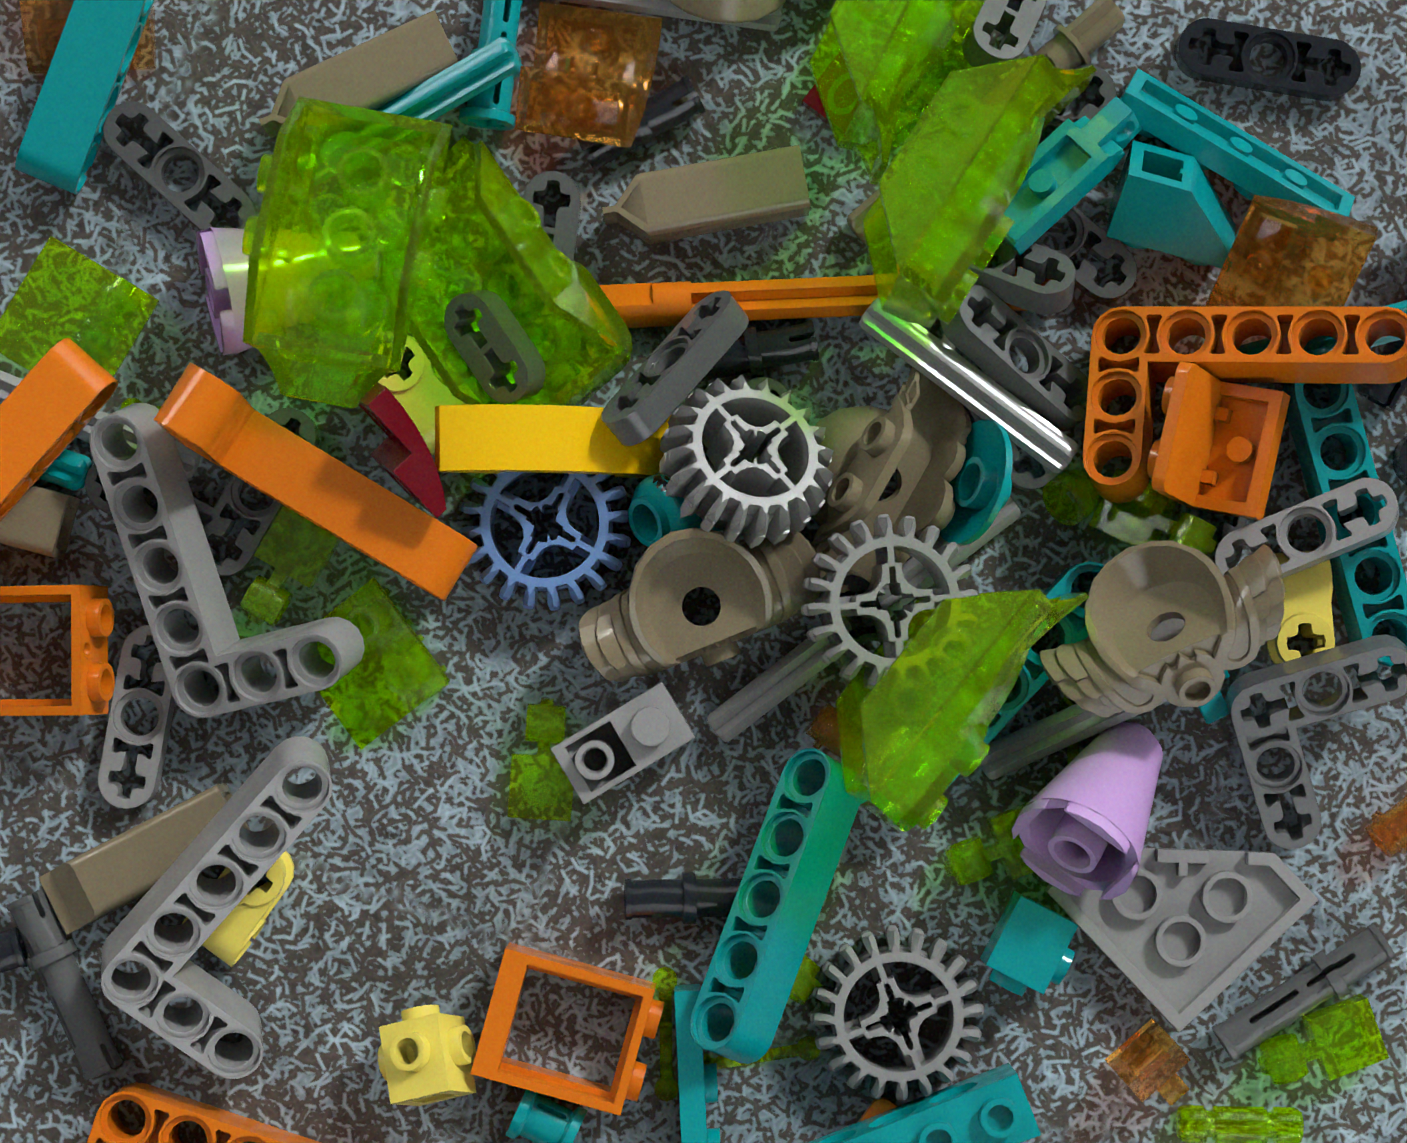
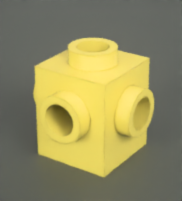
M423 1005L401 1011L402 1021L379 1027L382 1045L378 1049V1065L382 1076L388 1084L390 1104L422 1106L476 1093L474 1075L470 1074L476 1055V1045L471 1030L465 1024L464 1016L440 1013L439 1005Z

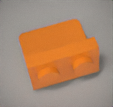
M1180 362L1175 376L1168 378L1162 394V411L1166 418L1161 440H1156L1153 443L1148 456L1147 472L1149 478L1152 479V489L1190 509L1256 521L1263 519L1291 396L1284 391L1222 382L1195 363Z

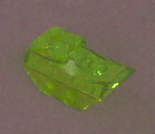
M836 0L829 15L830 22L808 65L837 147L857 153L866 167L869 184L877 185L888 166L900 109L924 83L935 67L950 38L960 44L963 42L985 0Z
M1044 54L950 72L879 180L880 195L862 221L882 311L903 321L929 327L930 329L937 318L949 325L979 278V275L971 271L970 267L973 265L984 271L1015 222L1004 214L1021 187L1031 166L1042 130L1066 106L1085 91L1097 71L1093 65L1070 70L1057 68Z
M301 96L298 97L278 131L273 155L266 153L262 155L257 174V192L264 194L259 216L250 215L248 217L242 241V253L249 256L243 342L258 349L263 355L276 378L280 394L287 397L353 409L358 407L360 400L364 398L367 392L388 373L400 371L418 287L428 289L432 279L435 250L426 247L431 225L442 227L446 214L449 189L448 187L440 186L453 125Z
M463 136L418 180L412 208L385 234L383 293L396 310V317L401 326L413 335L430 360L431 368L436 378L448 387L454 397L468 405L582 406L623 370L629 362L632 352L631 334L627 325L592 274L582 264L570 260L564 253L558 250L542 228L541 219L536 209L519 195L483 141L480 140L475 145ZM489 290L496 293L506 303L544 361L546 376L544 385L538 394L529 399L513 403H500L493 400L484 391L446 333L444 314L452 298L463 293ZM479 309L474 310L476 319L471 324L475 332L480 331L478 322L483 317ZM514 361L509 362L512 369L507 375L508 381L511 384L516 383L513 376L519 370Z
M1040 589L978 593L977 596L943 599L936 609H926L915 614L908 625V640L903 641L904 649L887 671L883 672V676L872 689L864 687L865 667L862 666L858 674L835 700L844 791L895 829L907 832L915 825L922 830L927 829L946 807L948 798L943 793L958 774L964 778L969 776L986 757L990 746L983 741L988 732L987 727L1001 709L1014 687L1030 647L1068 613L1089 598L1087 593H1066L1052 599H1048ZM915 600L912 604L919 603V600ZM881 642L873 654L884 657L883 642Z

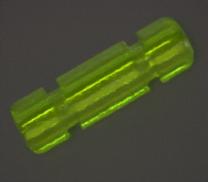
M1182 1105L1177 1109L1176 1132L1178 1138L1183 1142L1206 1143L1207 1137H1211L1212 1140H1215V1143H1267L1268 1139H1272L1276 1143H1301L1304 1133V1120L1302 1112L1294 1107H1273L1272 1112H1267V1109H1264V1107L1213 1106L1212 1111H1207L1206 1108L1199 1105Z

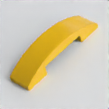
M515 404L435 406V465L438 472L497 474L502 472L604 474L615 475V477L646 478L659 472V462L664 455L659 450L661 446L660 440L669 427L668 420L671 415L646 440L636 445L624 446L602 421L601 415L605 407Z

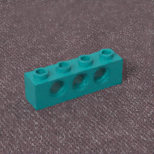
M1008 1062L935 1091L929 1096L920 1097L807 1143H1023L1040 1136L1041 1132L1018 1074Z

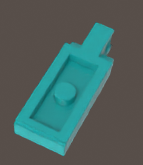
M1116 96L1091 120L1083 116L1073 123L1067 118L976 203L975 210L1001 238L1021 255L1116 168L1115 165L1125 155L1123 149L1142 129L1135 113Z

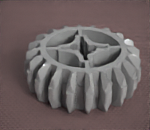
M743 375L734 379L729 387L717 378L707 386L705 391L697 388L694 392L690 393L680 408H676L668 420L669 427L660 440L661 446L659 448L664 455L659 462L660 469L658 473L671 477L666 485V496L683 497L685 499L680 507V518L696 513L703 519L700 523L702 530L709 532L713 527L722 530L724 539L729 542H734L738 535L742 534L750 549L760 545L765 537L773 545H776L778 542L783 541L789 532L796 534L802 531L810 521V517L816 515L825 503V493L831 486L834 475L827 469L832 462L834 450L820 445L825 438L826 427L809 426L807 423L811 417V406L796 410L790 405L791 390L777 397L770 393L767 379L758 383L755 389H750ZM702 443L708 448L705 454L713 463L715 473L713 472L705 458ZM778 453L780 454L781 458L783 459V461H784V463H785V466H784L783 463L781 462Z
M888 514L876 516L873 537L862 520L852 522L850 524V533L854 544L851 545L839 533L831 535L828 538V542L832 550L837 554V559L834 560L822 553L815 554L811 561L814 566L827 573L824 580L805 578L802 587L807 591L821 593L820 603H807L801 606V614L803 616L822 615L824 625L811 628L807 632L809 641H818L829 636L833 642L823 650L820 659L825 664H830L844 654L847 659L841 667L840 677L845 680H852L858 674L861 667L864 666V687L871 690L878 688L884 671H886L887 682L891 691L904 690L906 669H908L912 680L917 685L928 684L930 679L925 662L929 661L940 672L948 671L952 665L947 655L942 651L943 646L945 645L957 652H964L968 643L964 638L953 633L956 626L972 628L977 623L975 616L960 613V603L977 601L979 598L978 591L973 589L959 591L957 580L969 577L973 570L969 564L956 566L951 569L947 563L958 553L959 546L955 542H950L935 551L932 547L939 537L940 530L934 525L926 527L918 539H915L916 521L912 516L902 517L896 534H893L892 522ZM875 550L876 566L871 567L872 577L868 588L862 594L856 596L840 597L842 583L850 568L862 556ZM895 550L907 553L918 560L931 575L936 589H917L910 585L904 578L902 563L896 562ZM885 585H889L891 595L902 596V599H919L917 604L903 605L902 610L893 611L897 616L893 621H890V615L886 610H877V607L861 608L859 606L860 602L875 601L876 596L886 595L882 589ZM938 609L936 622L928 637L916 649L904 655L903 641L908 640V625L912 617L919 611ZM861 616L870 620L875 626L878 642H883L884 657L875 655L861 647L848 633L842 617Z
M888 925L885 931L887 945L877 947L875 937L870 930H866L861 933V940L867 949L865 953L857 957L852 946L844 942L839 946L841 955L849 963L844 970L832 962L826 961L822 966L823 972L827 977L836 981L834 988L825 985L813 986V997L830 1003L829 1008L811 1011L810 1021L816 1025H831L830 1030L820 1033L814 1040L817 1048L820 1050L838 1045L839 1049L827 1061V1065L832 1072L841 1070L850 1062L853 1064L846 1078V1083L850 1088L856 1089L861 1085L866 1075H870L872 1078L869 1085V1093L872 1098L880 1099L884 1093L886 1081H893L897 1101H906L908 1097L907 1081L916 1080L920 1092L926 1097L933 1093L932 1085L927 1078V1075L937 1070L941 1079L947 1084L955 1080L953 1072L945 1064L950 1056L961 1064L968 1065L972 1056L965 1048L958 1045L960 1038L969 1041H980L982 1036L980 1029L964 1023V1018L983 1015L984 1006L981 1002L963 1001L962 997L976 991L979 988V983L973 976L955 981L954 977L964 969L967 962L962 955L958 954L942 964L940 960L948 946L945 940L938 937L931 943L927 952L921 950L924 942V932L922 929L916 927L912 929L906 946L900 945L898 928L895 925ZM909 962L922 966L939 978L942 985L929 990L926 987L914 991L905 990L896 984L888 963ZM870 970L876 988L875 1001L868 1009L858 1013L857 1018L844 1022V1008L848 994L856 981ZM886 983L889 984L894 997H899L903 1006L908 1001L914 1004L913 1009L905 1014L907 1024L904 1026L909 1036L908 1042H905L899 1028L894 1029L891 1020L886 1025L880 1022V1017L888 1013L886 1002L889 999L884 988ZM948 1004L949 1013L944 1033L937 1044L928 1053L923 1055L918 1039L919 1026L924 1019L937 1013V1008ZM864 1036L867 1040L877 1036L890 1037L897 1042L905 1063L892 1064L874 1060L863 1054L851 1041Z

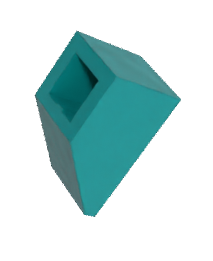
M1133 140L1112 196L1106 237L1120 240L1132 248H1149L1182 257L1185 261L1194 265H1211L1230 270L1234 257L1236 224L1196 158Z

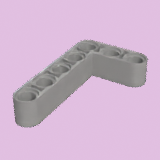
M134 403L99 419L91 429L89 437L90 450L172 695L177 705L185 713L197 718L212 717L324 690L334 685L358 665L362 660L365 650L363 637L353 623L340 617H328L240 639L175 440L154 421L159 409L148 403ZM124 425L133 430L137 438V449L132 448L124 438ZM144 487L154 493L158 502V510H154L147 504L144 498ZM164 549L169 550L178 561V571L173 570L167 564L164 558ZM184 610L189 611L196 618L199 632L193 630L187 624L184 618ZM317 641L331 649L335 657V665L326 662L318 652ZM260 656L267 658L276 669L277 678L269 676L263 670ZM203 671L209 672L215 677L219 685V692L213 690L207 684Z
M295 736L285 739L271 751L112 931L102 946L101 987L106 998L214 1074L225 1079H239L248 1076L258 1068L263 1059L264 1051L261 1019L258 1010L249 1001L189 959L329 801L332 795L333 783L325 749L317 741L309 737ZM299 767L310 768L317 772L314 778L302 784H294L285 779V776L290 771ZM255 816H265L274 821L266 830L259 832L249 831L242 826L245 821ZM211 865H223L231 870L230 873L219 879H208L200 874L204 868ZM169 913H180L188 918L183 924L177 926H166L158 921L163 915ZM127 961H137L146 966L136 973H124L116 968L121 963ZM179 997H189L197 1001L191 1007L184 1009L175 1008L168 1004L173 999ZM229 1033H241L247 1036L237 1043H225L219 1040Z

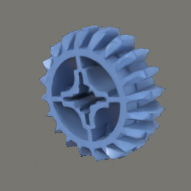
M539 472L494 474L497 479L491 487L483 480L473 478L470 482V487L476 492L485 495L482 505L473 502H463L461 511L470 516H478L479 526H465L460 529V534L469 540L481 539L482 546L476 549L468 563H479L487 558L490 560L492 565L484 570L479 577V580L484 585L493 583L501 574L507 579L500 589L499 597L501 599L509 601L514 596L518 586L526 588L523 597L524 608L533 610L537 604L538 591L547 592L549 609L551 611H558L561 608L560 590L568 588L571 599L575 604L580 605L585 602V595L579 583L588 579L598 591H603L607 587L604 579L595 572L601 563L616 572H619L622 568V562L607 553L610 545L620 548H629L631 545L630 537L624 534L613 533V524L629 523L628 510L612 512L610 504L623 499L627 493L623 486H616L605 492L600 485L606 482L611 475L557 473L564 475L559 485L554 487L547 498L539 502H529L508 492L520 480L534 474H539ZM581 484L590 492L598 509L599 533L596 542L576 531L569 521V510ZM564 496L557 508L559 512L556 516V521L563 527L565 533L576 539L575 542H570L561 536L552 540L547 535V542L538 541L533 551L529 554L536 541L534 537L537 528L530 523L528 517L518 512V508H524L532 514L541 510L545 515V508L555 509L560 498ZM497 508L516 518L523 528V540L518 549L519 553L512 565L504 558L496 542L494 522ZM553 547L569 549L586 559L571 572L558 577L537 578L528 576L541 556Z

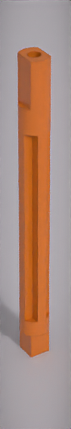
M1018 267L1015 268V275H1014V276L1017 275V269H1018ZM932 273L702 283L678 281L583 286L585 330L677 326L699 301L714 292L722 290L728 291L747 314L749 321L862 316L878 297L885 298L905 314L938 313L947 299L967 287ZM1046 278V280L1041 285L1045 286L1046 283L1052 279ZM1006 303L1013 311H1027Z

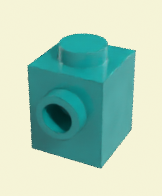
M1014 891L980 957L985 965L993 968L988 979L1023 997L1027 987L1044 995L1050 982L1059 985L1068 972L1075 951L1068 948L1079 925L1071 919Z

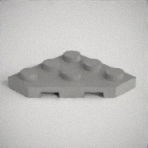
M1143 847L1135 879L1130 884L1126 893L1111 900H1099L1103 891L1086 888L1080 897L1065 893L1051 884L1044 889L1178 1032L1185 1028L1319 900L1275 853L1270 851Z

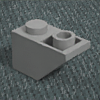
M661 682L552 747L551 750L581 801L585 804L695 738V734L664 682Z

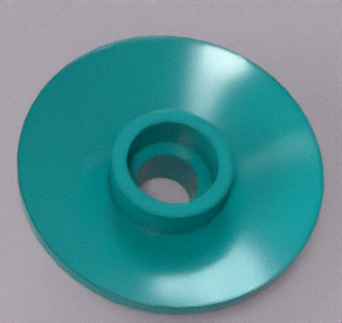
M979 420L972 423V430L966 437L967 443L964 445L966 449L965 461L955 478L949 482L953 489L955 512L949 524L939 532L941 537L949 543L955 542L957 545L963 546L979 539L992 525L1000 509L1005 506L1010 497L1013 463L1011 441L1005 428L999 423L990 420Z

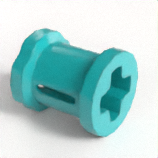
M526 1090L505 1136L515 1139L520 1135L535 1143H573L588 1110L579 1106L573 1111L536 1092Z

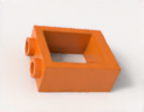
M0 586V604L71 603V698L0 699V716L109 714L108 701L114 693L115 677L113 669L108 663V636L112 633L114 627V609L111 601L108 599V586Z
M509 942L504 950L470 1074L621 1116L625 1099L638 1101L647 1069V1064L636 1061L642 1036L655 1039L665 1002L653 999L656 988L655 982ZM528 969L635 998L611 1086L504 1057Z

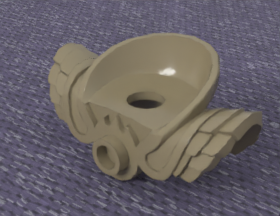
M914 367L910 370L908 380L903 382L899 393L891 401L892 407L889 410L869 405L840 408L816 423L815 426L826 427L825 438L820 445L834 450L832 462L827 468L834 474L832 484L825 493V503L816 515L811 516L820 526L811 543L816 554L822 553L836 560L838 556L830 547L828 538L835 533H839L853 545L854 541L850 533V524L857 520H862L867 525L873 537L875 517L881 514L889 515L893 534H896L902 517H914L916 521L915 539L920 536L926 527L934 525L941 531L951 521L955 512V502L953 501V489L949 482L955 478L965 461L966 449L964 445L967 443L966 437L972 430V423L968 410L963 404ZM896 471L898 481L895 491L890 497L879 500L893 473ZM875 550L862 556L850 568V570L860 574L869 583H871L872 577L871 567L876 566ZM895 550L896 562L902 563L903 566L910 558V555ZM820 570V579H822L827 573ZM845 585L841 587L840 593L844 594L853 593Z
M689 528L670 532L650 545L637 562L629 588L618 593L607 602L589 609L582 615L579 621V639L582 650L588 661L605 679L616 682H623L632 677L653 675L698 656L702 657L705 667L741 653L737 643L738 640L780 624L794 616L798 610H801L802 605L815 602L820 593L807 591L802 587L805 578L820 579V569L814 566L811 561L816 553L810 542L799 532L796 534L789 532L786 538L776 545H773L765 537L760 545H756L752 549L749 548L746 541L741 543L726 541L723 533L720 531L710 530L706 532L701 528ZM698 587H705L714 591L719 597L721 604L717 619L705 626H698L689 622L682 610V603L686 594Z
M1150 541L1129 547L1107 562L1093 580L1085 604V624L1089 638L1076 643L1062 644L1055 649L1040 651L1043 669L1051 682L1057 685L1065 697L1073 700L1082 709L1093 712L1100 717L1108 718L1116 712L1121 713L1122 711L1131 714L1149 712L1160 705L1164 698L1170 704L1179 707H1199L1205 705L1220 691L1225 679L1224 670H1235L1246 666L1255 659L1260 645L1275 639L1280 631L1284 615L1286 591L1281 578L1283 573L1278 558L1264 543L1252 555L1245 556L1237 566L1224 572L1223 576L1215 563L1204 553L1175 541Z

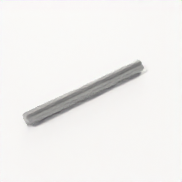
M1011 496L1005 506L1000 509L992 525L979 539L968 545H958V553L947 562L951 569L958 566L1020 518V508ZM940 535L932 548L937 551L949 542L945 541ZM914 557L902 566L904 578L913 587L928 589L934 584L927 569ZM889 585L882 587L886 595L877 596L882 610L888 611L890 617L895 614L893 611L901 610L903 605H907L915 599H902V596L891 595ZM847 616L852 630L858 627L873 626L871 621L863 625L857 619V616ZM826 637L818 641H809L807 638L708 715L707 721L718 737L724 742L731 741L827 667L829 664H825L820 659V655L824 649L830 646L828 638Z

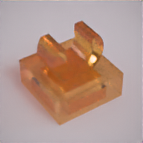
M1153 1018L1105 1059L1106 1063L1141 1102H1144L1157 1091L1171 1106L1190 1090L1176 1073L1191 1059Z

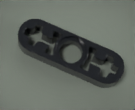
M1212 18L1198 19L1189 24L1178 37L1174 48L1177 66L1186 76L1192 79L1320 101H1333L1344 96L1355 86L1361 73V62L1357 52L1351 45L1342 40ZM1202 34H1207L1211 36L1212 47L1230 51L1235 46V38L1243 39L1244 43L1238 51L1236 58L1237 72L1228 69L1233 57L1214 55L1207 65L1198 63L1199 54L1194 50H1189V44H1196ZM1259 44H1271L1278 48L1284 59L1281 73L1274 77H1264L1256 73L1250 63L1252 48ZM1297 48L1306 51L1301 63L1318 65L1326 59L1327 55L1334 56L1335 67L1345 70V76H1339L1331 86L1324 84L1323 73L1304 69L1299 74V82L1292 81L1291 76L1296 70L1299 58Z

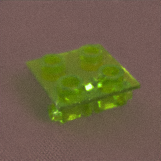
M50 235L0 318V353L31 371L54 345L65 338H70L114 377L160 300Z
M375 577L324 617H340L353 623L363 637L365 650L362 660L354 669L334 685L318 691L361 750L428 698H432L450 684V679L445 674L448 670L446 666H439L422 643L425 640L422 634L417 636L411 628L414 624L410 618L406 620L389 598L391 591L388 588L383 589ZM317 641V648L321 657L326 662L335 665V657L331 649Z

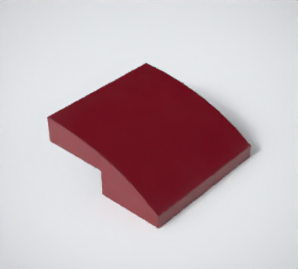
M363 374L345 392L388 436L370 455L416 503L438 518L447 508L440 477L427 444L415 423L388 388Z

